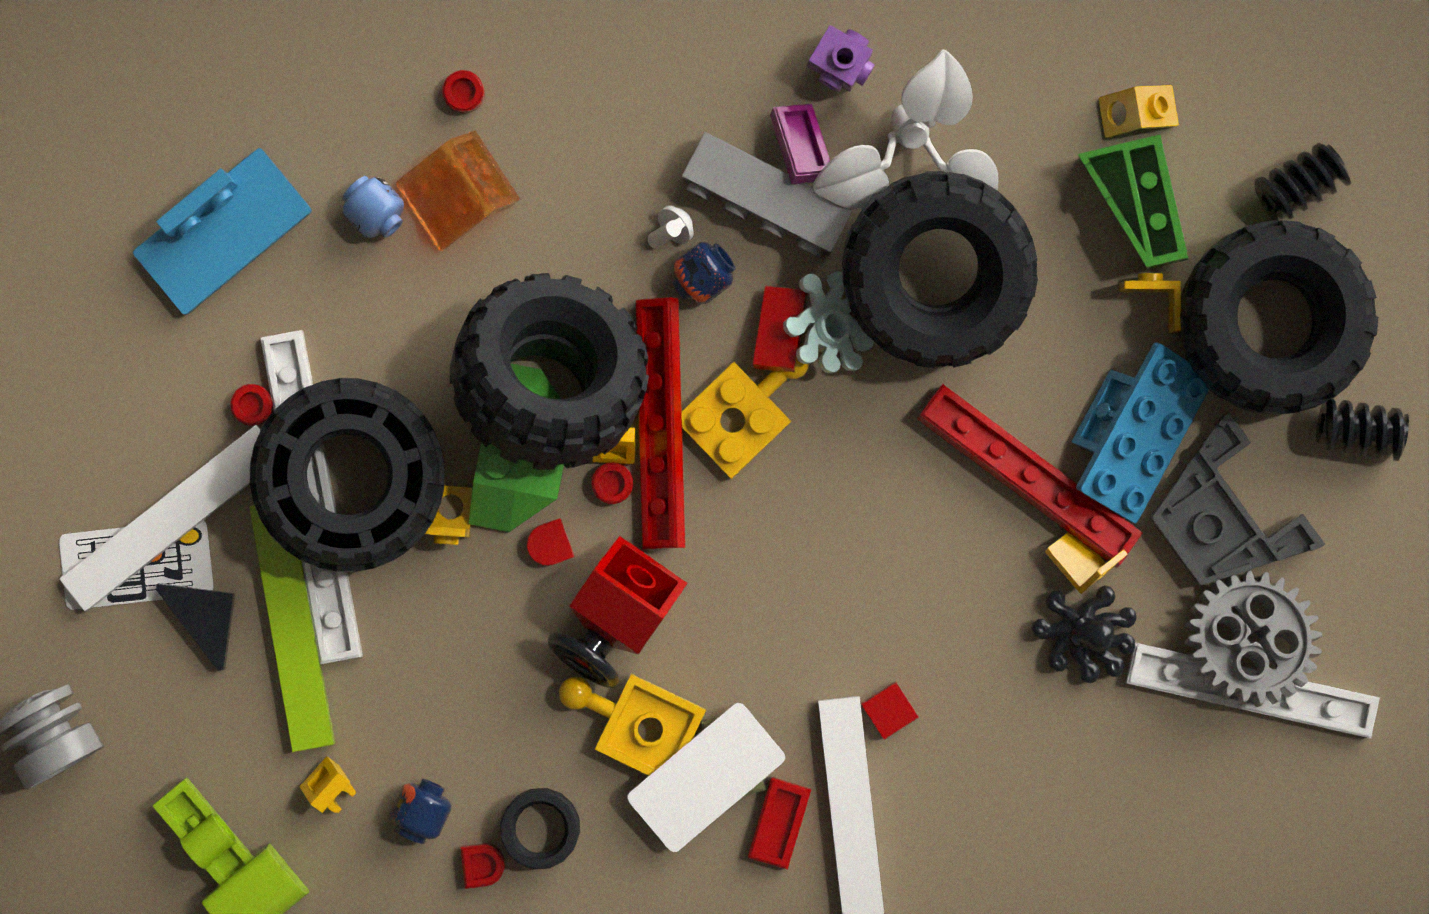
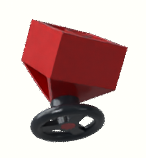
M619 536L569 605L584 626V631L578 639L564 633H552L548 637V645L561 661L581 676L603 687H615L619 682V676L610 663L605 660L612 648L639 654L688 583Z

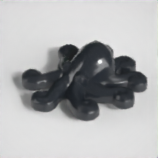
M1105 585L1098 588L1096 597L1081 604L1077 610L1065 605V595L1061 591H1053L1046 597L1047 608L1060 615L1063 620L1050 625L1043 618L1037 619L1033 622L1032 631L1038 639L1059 636L1048 658V664L1055 672L1065 670L1068 662L1063 653L1070 649L1075 662L1082 668L1080 678L1086 683H1093L1099 678L1100 670L1099 666L1089 659V652L1105 664L1106 673L1109 676L1118 677L1123 673L1125 666L1123 659L1111 654L1108 649L1117 647L1121 653L1130 654L1135 650L1136 643L1130 634L1121 633L1114 635L1113 625L1130 628L1137 619L1136 611L1132 608L1124 607L1118 614L1103 612L1095 615L1097 610L1109 607L1116 598L1113 589Z

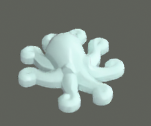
M836 271L828 275L827 282L831 289L826 296L823 293L822 283L818 276L815 274L803 276L799 282V287L802 291L810 294L812 307L805 309L797 318H787L783 323L784 331L791 337L801 335L809 325L804 345L797 349L796 352L798 361L803 364H811L818 358V352H822L819 358V365L825 373L832 374L838 371L841 364L847 371L859 369L863 363L862 357L853 351V347L857 351H866L872 348L874 341L865 332H862L858 322L849 314L851 309L847 299L841 300L842 294L845 291L842 272ZM838 351L840 353V360L836 356Z

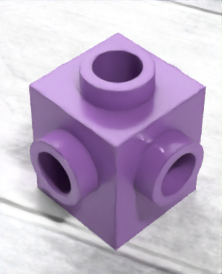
M829 25L810 57L807 67L819 73L820 77L818 80L828 88L836 92H840L844 88L851 92L855 83L863 86L872 72L875 64L870 62L869 59L872 56L873 50L867 47L869 41L859 33L851 29L843 33ZM845 57L850 63L844 65L839 63L837 59Z

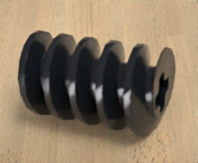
M1317 143L1312 146V155L1304 151L1298 155V163L1288 160L1283 163V171L1277 168L1269 171V180L1262 176L1255 180L1256 194L1273 221H1278L1277 213L1279 212L1289 220L1294 218L1291 207L1294 203L1303 212L1308 209L1306 196L1308 195L1317 203L1323 201L1320 192L1322 187L1332 195L1335 194L1337 190L1334 180L1337 178L1345 186L1351 184L1346 166L1332 146Z
M1332 398L1321 405L1316 427V442L1319 443L1321 437L1326 438L1327 450L1333 451L1337 441L1341 440L1344 453H1350L1354 443H1359L1361 456H1366L1370 446L1373 445L1376 448L1377 458L1380 459L1383 458L1387 448H1392L1393 461H1399L1407 443L1409 415L1405 414L1403 417L1400 408H1391L1386 414L1385 408L1381 405H1375L1370 412L1367 403H1358L1353 410V405L1349 400H1342L1337 407L1336 401Z

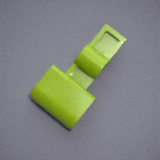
M187 777L152 805L180 838V843L188 856L199 867L206 869L219 884L202 900L203 906L210 914H284L309 893L310 890L270 843L253 856Z

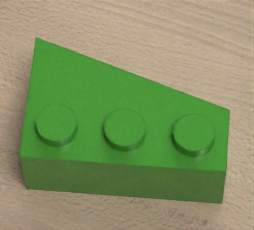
M1161 135L1078 154L1147 269L1189 260Z

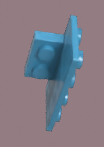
M258 148L228 173L220 168L156 222L161 228L133 251V254L181 313L188 315L310 215L312 209L261 148Z
M1154 343L1135 378L1110 369L1071 441L1080 448L1094 453L1076 486L1077 490L1130 522L1137 523L1209 391L1206 384L1193 371L1187 360L1164 345Z

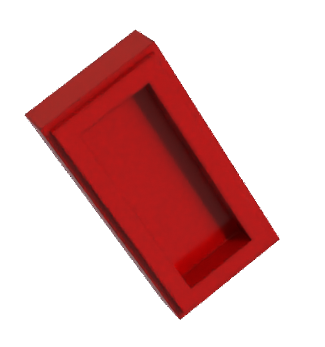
M765 286L753 359L754 369L795 373L796 352L800 346L801 335L797 337L789 336L783 329V323L789 317L797 318L805 310L806 292L801 289Z
M771 776L748 858L788 870L812 790L811 788Z

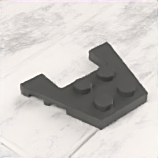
M1230 413L1224 414L1219 419L1150 516V520L1198 585L1214 582L1218 579L1220 580L1300 553L1312 551L1325 545L1304 514H1299L1269 537H1266L1218 472V467L1251 443Z

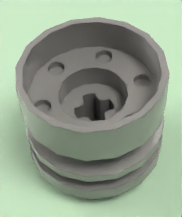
M69 684L58 689L44 690L8 710V713L0 720V736L12 730L16 734V736L0 746L3 752L23 747L27 753L12 766L25 790H29L56 776L104 747L91 723L71 728L68 721L82 709L80 703H76L61 710L59 704L74 694Z

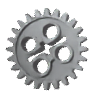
M1248 570L1243 574L1241 582L1237 575L1227 577L1226 585L1218 579L1211 585L1213 593L1205 590L1199 596L1204 605L1195 604L1190 609L1191 613L1199 619H1191L1185 625L1187 629L1196 632L1195 635L1185 640L1186 645L1197 648V651L1188 660L1192 662L1201 661L1203 666L1196 675L1200 677L1209 674L1212 677L1207 687L1209 690L1219 684L1224 687L1222 699H1227L1235 692L1237 693V701L1240 706L1245 704L1250 696H1252L1255 707H1260L1264 704L1266 696L1272 704H1276L1281 700V692L1289 698L1296 693L1294 684L1302 687L1308 682L1303 672L1312 673L1317 669L1316 664L1308 658H1315L1322 653L1320 648L1311 645L1312 642L1322 637L1321 632L1310 630V626L1319 618L1314 615H1305L1304 611L1311 604L1309 600L1301 603L1295 601L1299 592L1297 587L1288 593L1283 591L1284 578L1271 585L1268 572H1264L1255 581L1252 571ZM1251 602H1257L1264 607L1266 611L1265 619L1257 618L1252 614L1250 609ZM1232 607L1238 610V615L1232 613ZM1217 623H1223L1231 629L1233 633L1232 641L1222 639L1218 635ZM1256 634L1260 640L1251 644L1247 637ZM1275 636L1282 637L1288 642L1290 646L1289 654L1281 653L1274 644ZM1241 658L1250 659L1255 664L1256 676H1250L1242 670ZM1269 662L1275 664V670L1269 667Z

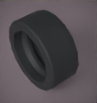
M548 788L530 789L517 795L505 809L500 823L501 841L507 854L518 864L531 869H550L564 862L575 849L580 834L579 815L573 803L562 793ZM534 804L552 806L561 814L565 823V834L561 843L555 849L546 853H535L527 850L520 843L516 835V823L519 815L525 808Z

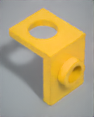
M1172 85L1137 86L1099 97L1105 138H1111L1139 129L1172 128L1179 125ZM1118 101L1126 109V118L1121 125H1117L1112 118V108Z
M1162 273L1138 274V281H1123L1119 283V292H1168V333L1181 331V281H1163Z
M444 486L442 498L447 495L458 496L463 503V511L459 517L447 519L441 515L438 509L433 523L425 533L434 535L433 543L458 545L459 537H470L471 525L469 524L473 488Z
M1069 532L1045 550V553L1080 594L1105 576L1128 555L1123 549L1106 563L1100 555Z

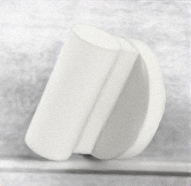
M666 206L658 214V221L661 227L650 233L647 240L653 248H659L670 240L679 244H686L694 235L692 219L684 210L674 206Z

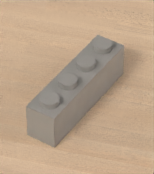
M704 132L682 175V181L688 184L686 191L705 201H708L710 196H713L725 202L723 210L742 220H745L747 215H750L762 221L760 229L779 239H782L784 234H787L799 240L797 248L816 258H819L821 253L830 256L853 209L839 206L815 193L813 187L806 183L791 184L787 173L707 132Z

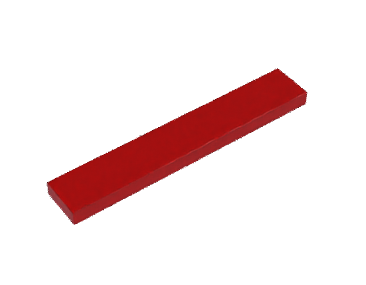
M673 297L636 300V333L642 337L649 359L646 366V375H649L647 389L639 408L642 549L685 548L679 300Z
M944 384L939 387L917 417L918 421L1106 561H1110L1123 549L1129 554L1142 535L1140 530L1120 515L1078 491L1076 488L1077 483ZM1127 555L1115 566L1116 568L1122 564Z

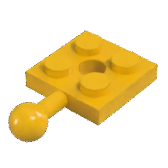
M796 358L795 373L772 371L757 385L733 362L682 411V428L732 479L792 422L769 397L787 379H798L805 375L809 364H803ZM729 408H737L744 414L745 424L738 432H728L721 424V416Z
M632 673L617 704L598 694L592 693L590 684L581 677L574 676L566 679L559 689V698L567 708L579 710L587 707L598 714L610 718L595 750L646 775H651L693 739L706 712L705 708ZM652 717L660 721L663 733L659 739L646 741L640 736L638 727L645 718Z

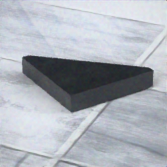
M158 583L156 591L217 670H225L235 593Z

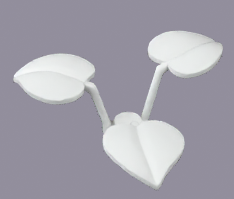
M943 49L929 64L916 72L908 80L902 91V104L892 112L891 123L894 131L888 134L889 142L884 159L881 161L878 150L870 145H858L848 148L834 157L818 174L813 184L815 193L839 206L849 209H862L874 195L876 196L889 186V179L883 170L891 165L896 143L898 142L903 147L910 149L924 146L941 171L965 174L979 179L998 190L999 178L997 167L986 153L976 149L962 150L955 153L946 164L935 150L929 138V128L934 127L936 121L944 125L957 124L967 115L971 108L973 99L972 88L959 62L948 51Z

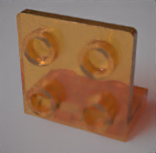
M476 130L449 139L396 182V186L440 251L447 249L488 216L508 209L520 200Z

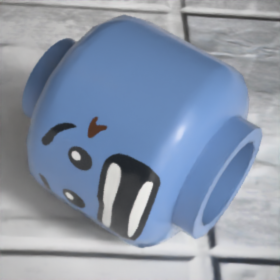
M367 176L359 178L346 190L342 197L345 201L343 206L344 216L366 238H374L381 234L387 238L396 232L403 223L400 216L404 210V201L380 177L369 179Z

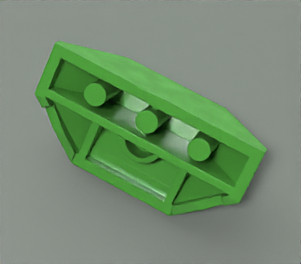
M511 364L518 380L530 391L546 398L561 399L541 369ZM481 443L473 481L469 515L470 525L511 532L558 499L564 464L556 465L554 470L533 469L532 462L519 459L517 464L501 458V450L490 444L488 447H485Z

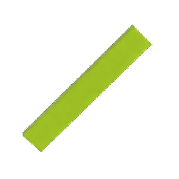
M255 505L249 506L292 752L334 745L333 727L322 665L318 655L302 561L284 550L271 537L261 522Z

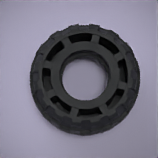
M926 171L922 174L906 176L891 183L890 186L876 196L874 195L862 208V211L851 226L845 241L842 259V279L847 302L856 321L866 335L882 350L897 359L911 362L916 366L934 369L940 366H953L955 368L971 364V361L986 354L991 355L1004 345V342L1015 330L1018 331L1027 317V311L1033 297H1035L1038 281V259L1033 238L1025 221L1013 204L998 190L979 179L965 174ZM934 229H946L960 234L972 245L978 262L977 276L971 288L959 299L944 305H926L915 300L904 289L899 276L900 258L905 247L918 235Z
M1297 221L1260 222L1243 227L1222 238L1207 250L1194 266L1181 295V331H1179V336L1185 348V356L1193 371L1203 380L1206 387L1219 398L1230 402L1238 408L1254 413L1272 415L1297 413L1317 407L1336 397L1363 370L1371 355L1370 349L1374 336L1377 335L1379 317L1376 316L1374 300L1377 297L1372 280H1368L1360 265L1362 262L1351 249H1347L1335 239L1336 236L1321 228L1311 227ZM1266 280H1282L1295 286L1306 298L1312 314V329L1308 341L1296 353L1283 358H1270L1256 353L1245 342L1238 326V307L1241 299L1251 287Z
M540 273L526 276L524 282H520L515 278L494 287L486 299L480 298L469 311L456 339L450 363V384L454 387L455 395L453 401L460 417L462 416L464 422L472 424L471 432L485 447H488L490 444L501 450V458L517 464L520 459L532 462L533 469L554 470L558 464H564L566 468H574L590 463L593 456L597 457L601 453L605 455L619 443L623 435L631 427L644 399L649 375H646V366L649 359L642 337L638 334L635 335L637 326L625 308L618 310L612 304L613 299L610 294L600 287L592 290L582 285V279L565 275L562 279H551L549 273ZM526 356H544L557 360L573 372L580 383L582 393L567 399H551L535 394L518 380L511 363Z
M337 378L320 381L288 397L272 412L262 426L254 444L250 461V488L253 503L261 522L271 537L284 550L299 560L317 568L336 572H357L374 569L394 561L409 551L424 536L433 523L441 505L445 486V465L442 448L434 429L425 415L409 399L396 390L378 382L359 378ZM341 435L359 436L370 441L382 453L388 469L386 489L379 501L368 510L353 515L337 514L320 505L312 495L307 480L308 465L317 448L327 440Z

